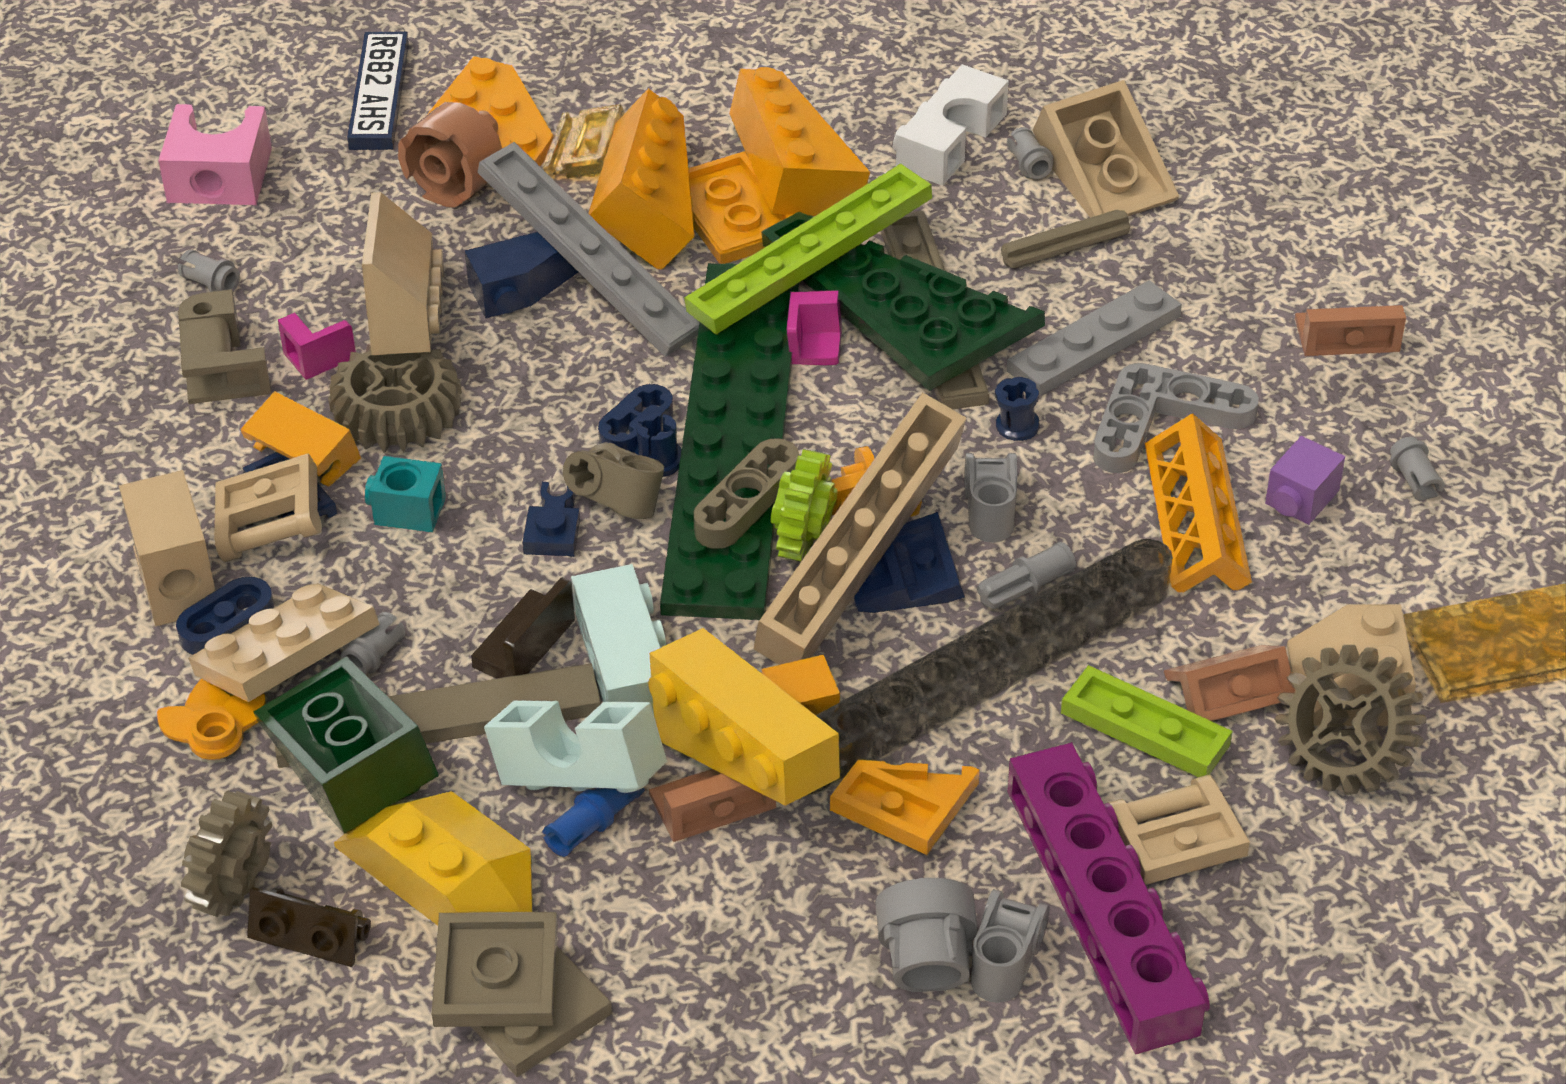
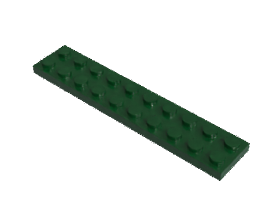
M708 263L705 284L737 264ZM801 281L718 334H715L699 322L661 591L660 614L662 616L760 620L766 611L775 524L771 523V513L775 502L734 544L725 548H709L697 541L694 534V510L758 444L768 439H784L792 368V352H789L787 338V321L791 292H800ZM767 464V476H768V468L771 466V465H769V464ZM741 488L734 492L735 495L741 498H752L760 493L754 488Z

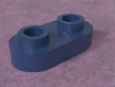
M257 577L237 578L184 610L176 621V629L181 647L187 653L193 655L204 649L205 644L210 639L222 634H231L248 624L250 617L255 613L265 609H273L274 602L269 584Z

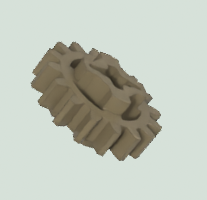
M226 791L222 801L214 799L211 802L210 813L205 816L201 815L198 819L200 829L196 835L190 836L182 866L188 867V873L181 881V887L188 889L184 900L187 903L193 904V909L218 917L219 914L229 916L232 906L240 907L243 903L244 895L249 893L250 889L255 886L254 879L256 875L264 870L269 859L271 842L266 841L265 836L273 826L272 821L266 820L270 809L269 806L262 804V799L236 791V793Z

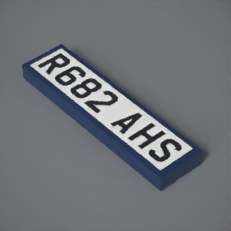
M407 31L365 32L347 136L349 150H393L409 47Z

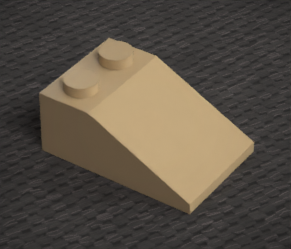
M1124 80L1043 106L1033 127V133L1039 144L1051 151L1053 155L1052 170L1090 218L1114 210H1123L1128 216L1178 200L1179 194Z

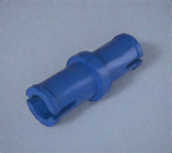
M595 788L582 791L574 799V806L553 823L544 827L542 833L546 835L543 837L546 844L558 856H568L576 846L596 830L603 832L609 828L614 822V815L635 798L640 797L644 793L645 788L629 793L619 792L616 788Z

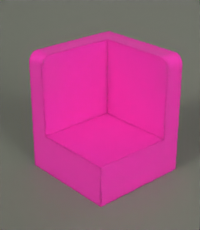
M838 291L791 292L787 338L789 352H792V364L837 365L840 358L842 319Z
M295 312L278 319L283 354L305 380L337 367L338 363L349 362L351 352H356L352 326L346 320L312 333Z

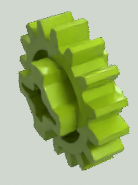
M803 449L801 456L798 455L795 470L791 472L785 471L782 474L771 513V523L775 524V528L778 529L777 535H779L776 549L779 550L778 557L801 562L813 546L814 539H818L829 524L838 489L834 488V483L831 482V477H829L832 463L830 462L831 455Z

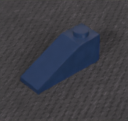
M538 232L465 250L468 285L485 318L509 314L516 310L531 307L578 273Z

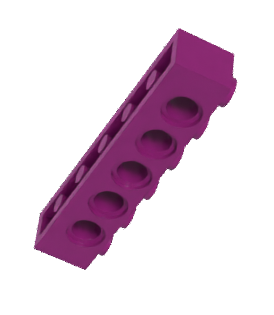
M1072 742L1010 758L1007 793L1135 1055L1201 1036L1204 1014L1210 1009L1207 989L1201 978H1193L1186 965V953L1182 940L1178 933L1169 932L1163 920L1162 904L1156 890L1152 887L1147 889L1140 875V863L1135 849L1130 844L1125 845L1118 833L1119 826L1114 808L1109 802L1103 803L1097 792V780L1089 762L1082 763Z

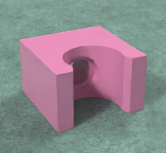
M176 104L158 160L167 203L257 205L272 150L265 106H249L245 110V118L241 125L234 130L222 134H205L197 131L192 105Z

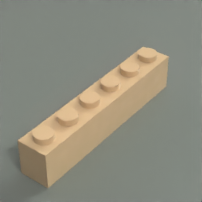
M922 392L759 620L753 648L755 651L779 665L813 656L958 449L966 422L965 416Z

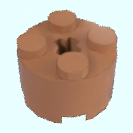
M444 102L412 126L406 136L400 140L398 144V160L403 175L406 179H409L411 176L414 177L418 185L426 191L422 195L424 199L445 207L455 208L488 184L477 172L480 161L502 149L497 134V121L487 111L478 112L476 109L462 103Z

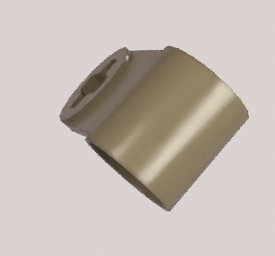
M608 442L594 445L589 451L581 450L571 453L566 458L563 465V477L566 485L575 494L610 507L614 512L626 517L647 519L654 516L664 472V465L659 461L637 455Z

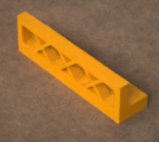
M1192 413L1145 442L1171 587L1178 593L1185 592L1215 575L1232 590H1240L1252 583L1222 439ZM1180 442L1181 445L1171 463L1165 462L1163 452ZM1180 476L1187 477L1188 480L1178 498L1171 497V492ZM1187 511L1193 512L1195 516L1185 534L1178 533L1177 529ZM1194 548L1202 549L1203 560L1185 570L1184 566Z

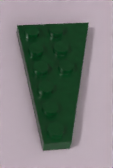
M797 212L761 231L763 246L770 245L813 217ZM870 240L865 245L859 244L803 280L814 291H838L841 314L929 391L1045 326V311L1033 306L1023 310L1010 305L1006 295L996 291L986 295L967 287V282L964 278L907 255L898 259L885 254L883 245Z

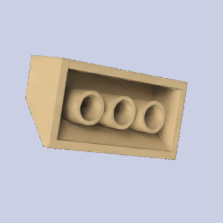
M373 192L370 198L362 259L371 355L431 352L432 334H440L439 314L442 313V277H444L442 249H433L432 233L384 194Z

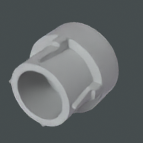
M918 878L894 884L877 896L875 904L878 940L884 947L890 950L893 981L896 986L911 992L946 991L969 981V956L973 953L971 940L977 934L974 893L969 886L946 878Z

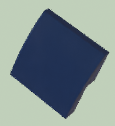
M938 512L904 524L855 594L854 601L858 612H885L949 603L965 598L945 529Z

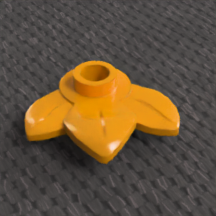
M200 679L189 694L185 707L168 706L158 709V724L161 732L166 737L189 744L191 751L198 757L209 760L225 758L233 754L241 746L243 733L258 723L253 711L266 704L265 694L263 693L248 702L235 695L230 696L223 689Z

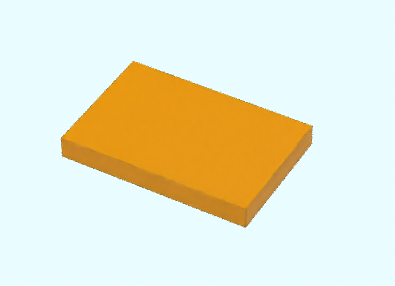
M745 151L688 168L693 228L719 264L730 263L752 256L765 248L762 242L761 231L792 216V214L771 213Z

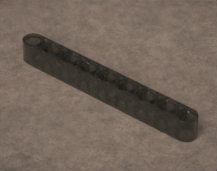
M1141 539L1135 541L816 715L839 733L840 778L808 795L822 793L840 783L857 760L879 761L1163 602L1169 592L1173 560L1172 551L1167 545L1158 540Z

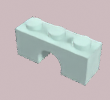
M513 701L484 726L502 785L526 786L530 790H539L548 786L571 787L574 791H584L592 788H616L619 792L629 793L645 787L649 779L667 762L650 702H603L575 728L576 734L565 723L558 701Z

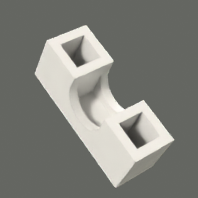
M962 64L949 79L946 78L942 81L938 91L928 102L925 101L920 105L916 115L906 125L900 126L893 140V149L896 151V166L901 163L921 178L943 186L965 161L966 132L987 137L1007 114L1009 81Z

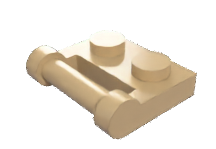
M309 453L216 482L214 540L218 555L223 562L240 558L243 551L299 534L305 538L322 531L321 519L317 511V465ZM295 510L294 515L238 532V527Z
M1211 775L1192 779L1190 786L1126 803L1124 799L1109 802L1117 816L1119 835L1124 844L1132 845L1137 853L1141 869L1140 875L1145 885L1248 856L1250 841ZM1197 806L1199 807V808H1197V809L1189 810V811H1186V812H1182V813H1179V814L1171 815V816H1168V817H1164V818H1161V819H1157V820H1154V821H1150V822H1146V823H1143V824H1139V825H1138L1139 822H1143V821H1146V820L1154 819V818H1157V817H1161V816L1168 815V814H1171V813L1179 812V811L1186 810V809H1189V808H1193V807H1197Z

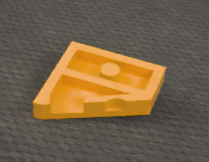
M857 760L830 795V811L927 855L978 786L980 770L973 766H962L961 775L928 773V764L923 763L891 765L885 761Z

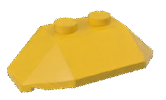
M452 791L385 807L379 813L343 834L334 842L336 849L437 926L439 913L532 912L531 849Z

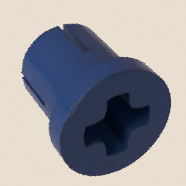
M650 413L643 416L636 426L638 446L634 453L662 463L664 465L663 477L672 475L679 470L682 450L677 444L676 422L667 414L663 415L662 420V413Z

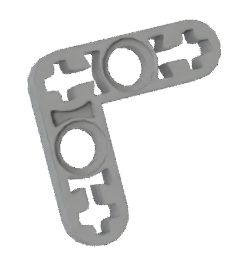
M1145 363L1129 364L1119 373L1095 436L1093 460L1099 468L1110 473H1123L1134 468L1139 459L1155 412L1183 419L1193 413L1206 424L1229 429L1247 428L1256 420L1259 397L1253 389L1243 384ZM1137 384H1144L1140 397L1133 395V388H1136ZM1186 392L1195 394L1199 399L1196 401H1184L1175 395ZM1209 398L1215 399L1214 404L1209 403ZM1233 404L1240 405L1239 408H1232ZM1121 414H1132L1140 420L1134 423H1127L1118 420L1116 417ZM1116 438L1124 440L1123 447L1119 449V452H1113Z

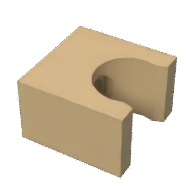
M183 470L119 485L134 542L135 557L155 627L177 621L179 615L184 610L216 591L205 539Z

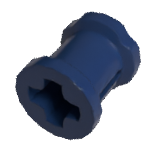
M1025 377L1002 380L995 388V398L1000 407V414L996 418V429L1006 439L1013 441L1031 439L1040 429L1039 417L1034 412V406L1039 400V391L1036 383ZM1009 418L1011 419V427H1009Z

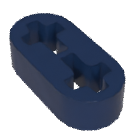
M646 384L634 389L599 421V444L604 442L613 443L620 448L634 453L638 446L636 426L643 416L650 413H662V420L664 414L673 418V396L670 390L658 384Z

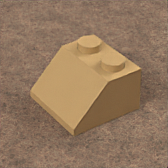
M1347 604L1287 642L1291 673H1299L1305 676L1302 661L1307 657H1313L1321 663L1320 654L1324 648H1334L1340 654L1343 645H1356L1359 656L1366 647L1376 648L1379 655L1378 663L1385 657H1393L1397 660V668L1392 677L1406 672L1413 676L1412 682L1404 691L1406 694L1415 693L1416 681L1401 604ZM1347 673L1334 679L1339 688H1347L1355 698L1362 694H1370L1376 689L1366 679L1355 674ZM1318 700L1314 708V726H1319L1323 719V709ZM1362 708L1346 710L1349 718L1343 723L1344 726H1353L1352 720ZM1387 708L1379 715L1377 726H1388Z

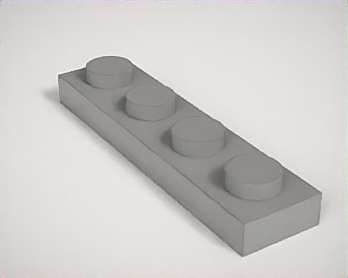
M1149 280L1007 360V372L1013 377H1025L1034 381L1040 397L1181 317L1182 304Z

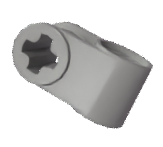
M965 453L964 484L965 498H968L970 531L977 539L984 542H1001L1011 536L1015 526L1016 453H1008L1006 458H975L973 453Z
M992 890L973 945L970 983L973 991L980 998L989 1002L1000 1003L1009 1001L1018 995L1024 984L1033 957L1038 954L1045 936L1050 915L1049 904L1041 902L1037 907L1006 899L1002 891Z

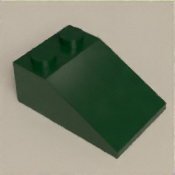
M347 656L253 711L257 721L319 807L344 834L370 819L384 808L391 806L406 796L414 794L421 786L439 776L418 725Z

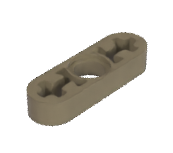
M776 438L768 439L758 444L696 506L694 510V534L697 541L709 548H725L734 544L775 502L782 474L785 471L791 472L795 470L799 455L797 447L790 441ZM767 464L771 465V466L768 468V476H767ZM741 488H754L760 492L752 498H741L734 494L735 491Z

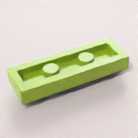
M1090 665L1085 668L1068 690L1061 703V714L1196 777L1210 775L1231 745L1232 730Z

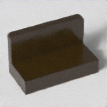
M561 577L546 595L530 589L471 655L472 668L496 679L528 674L575 621L572 582Z

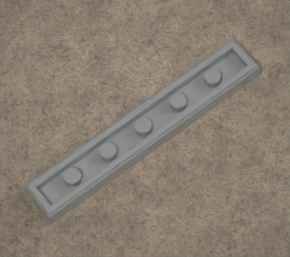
M515 142L479 162L477 173L664 356L667 357L698 336L699 321L686 312V308Z

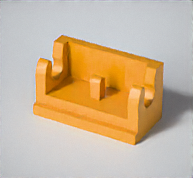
M276 391L272 393L240 429L244 438L256 441L253 448L261 452L268 447L289 459L309 453L317 465L318 477L328 470L333 462L330 471L320 481V483L327 487L331 486L353 464H356L361 459L350 429Z

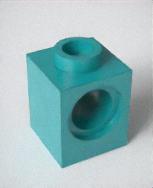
M383 456L376 475H370L365 486V503L372 507L374 525L433 533L446 499L442 463Z

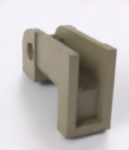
M233 290L200 293L185 299L179 306L178 319L181 369L183 378H186L188 404L271 394L270 377L264 347L232 351V347L240 346L239 322Z

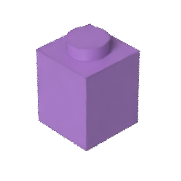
M1300 436L1270 469L1265 504L1275 508L1284 516H1292L1310 525L1339 492L1345 456Z

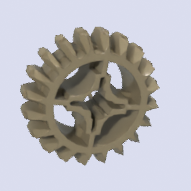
M367 344L365 353L351 352L349 362L338 363V371L331 376L329 386L330 396L328 401L330 412H333L334 422L350 429L354 441L360 440L365 450L378 443L383 453L388 450L390 445H398L404 452L407 444L410 442H415L423 448L426 436L440 439L443 428H453V419L459 415V408L461 407L460 394H462L460 379L457 378V372L452 364V360L445 359L440 349L421 353L371 355V346Z
M1343 645L1340 654L1334 648H1324L1320 654L1321 663L1313 657H1307L1302 661L1306 676L1299 673H1290L1287 677L1289 684L1296 690L1295 693L1283 692L1277 697L1282 704L1290 706L1289 713L1276 715L1274 719L1277 724H1289L1290 733L1282 735L1278 740L1281 746L1295 745L1297 749L1290 755L1288 762L1292 766L1308 762L1303 778L1307 781H1314L1322 775V786L1326 791L1336 790L1340 783L1346 795L1357 794L1361 784L1367 792L1377 791L1380 789V777L1388 783L1399 779L1395 763L1403 767H1409L1414 763L1412 755L1405 749V746L1420 747L1424 742L1420 735L1411 733L1412 726L1425 724L1427 720L1423 714H1412L1410 706L1419 704L1423 700L1422 694L1420 692L1406 694L1404 691L1412 682L1413 676L1406 672L1392 677L1397 668V660L1393 657H1385L1378 663L1379 655L1376 648L1366 647L1360 656L1356 645ZM1347 673L1355 674L1366 679L1376 689L1370 694H1362L1355 698L1347 688H1339L1334 679ZM1318 700L1323 709V719L1318 728L1315 729L1313 715L1315 704ZM1362 708L1352 720L1354 729L1338 731L1349 718L1346 710ZM1387 708L1388 730L1381 746L1380 743L1383 741V738L1377 729V720L1382 711ZM1345 741L1354 751H1361L1367 761L1359 765L1347 764L1331 756L1325 749L1330 745Z

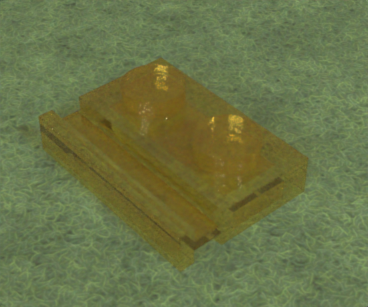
M615 104L580 110L579 115L575 117H570L568 112L562 113L544 161L543 170L553 180H555L558 174H565L567 179L600 175L616 122L625 114L622 105Z

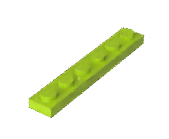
M900 163L685 296L686 312L712 332L718 334L931 200V184Z

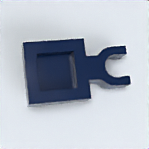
M542 481L540 490L542 507L529 506L522 541L523 554L574 557L580 525L579 508H573L576 494L567 486V491L564 495L552 496L550 495L549 482Z

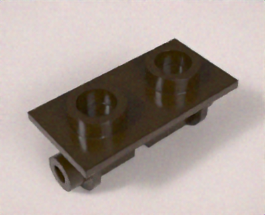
M256 887L250 889L247 938L353 967L355 963L356 939L365 941L371 928V920L363 917L361 910L353 909L350 912L329 905H317L314 901L285 894L283 889L277 887L271 891Z

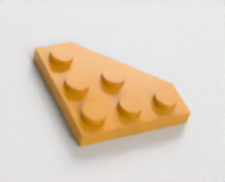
M473 56L429 111V113L444 102L462 103L476 109L478 112L487 111L497 121V134L502 148L515 142L539 166L543 164L554 149V135L512 65Z

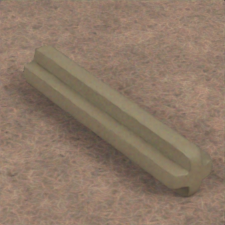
M1114 210L1004 243L1001 247L1003 262L1006 266L1018 268L1126 235L1130 231L1129 218L1125 211Z

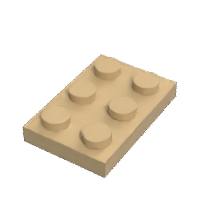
M319 583L310 584L297 589L292 594L291 599L279 606L255 613L250 617L248 624L233 633L222 634L210 639L205 644L204 649L188 657L195 676L250 702L380 624L373 606Z

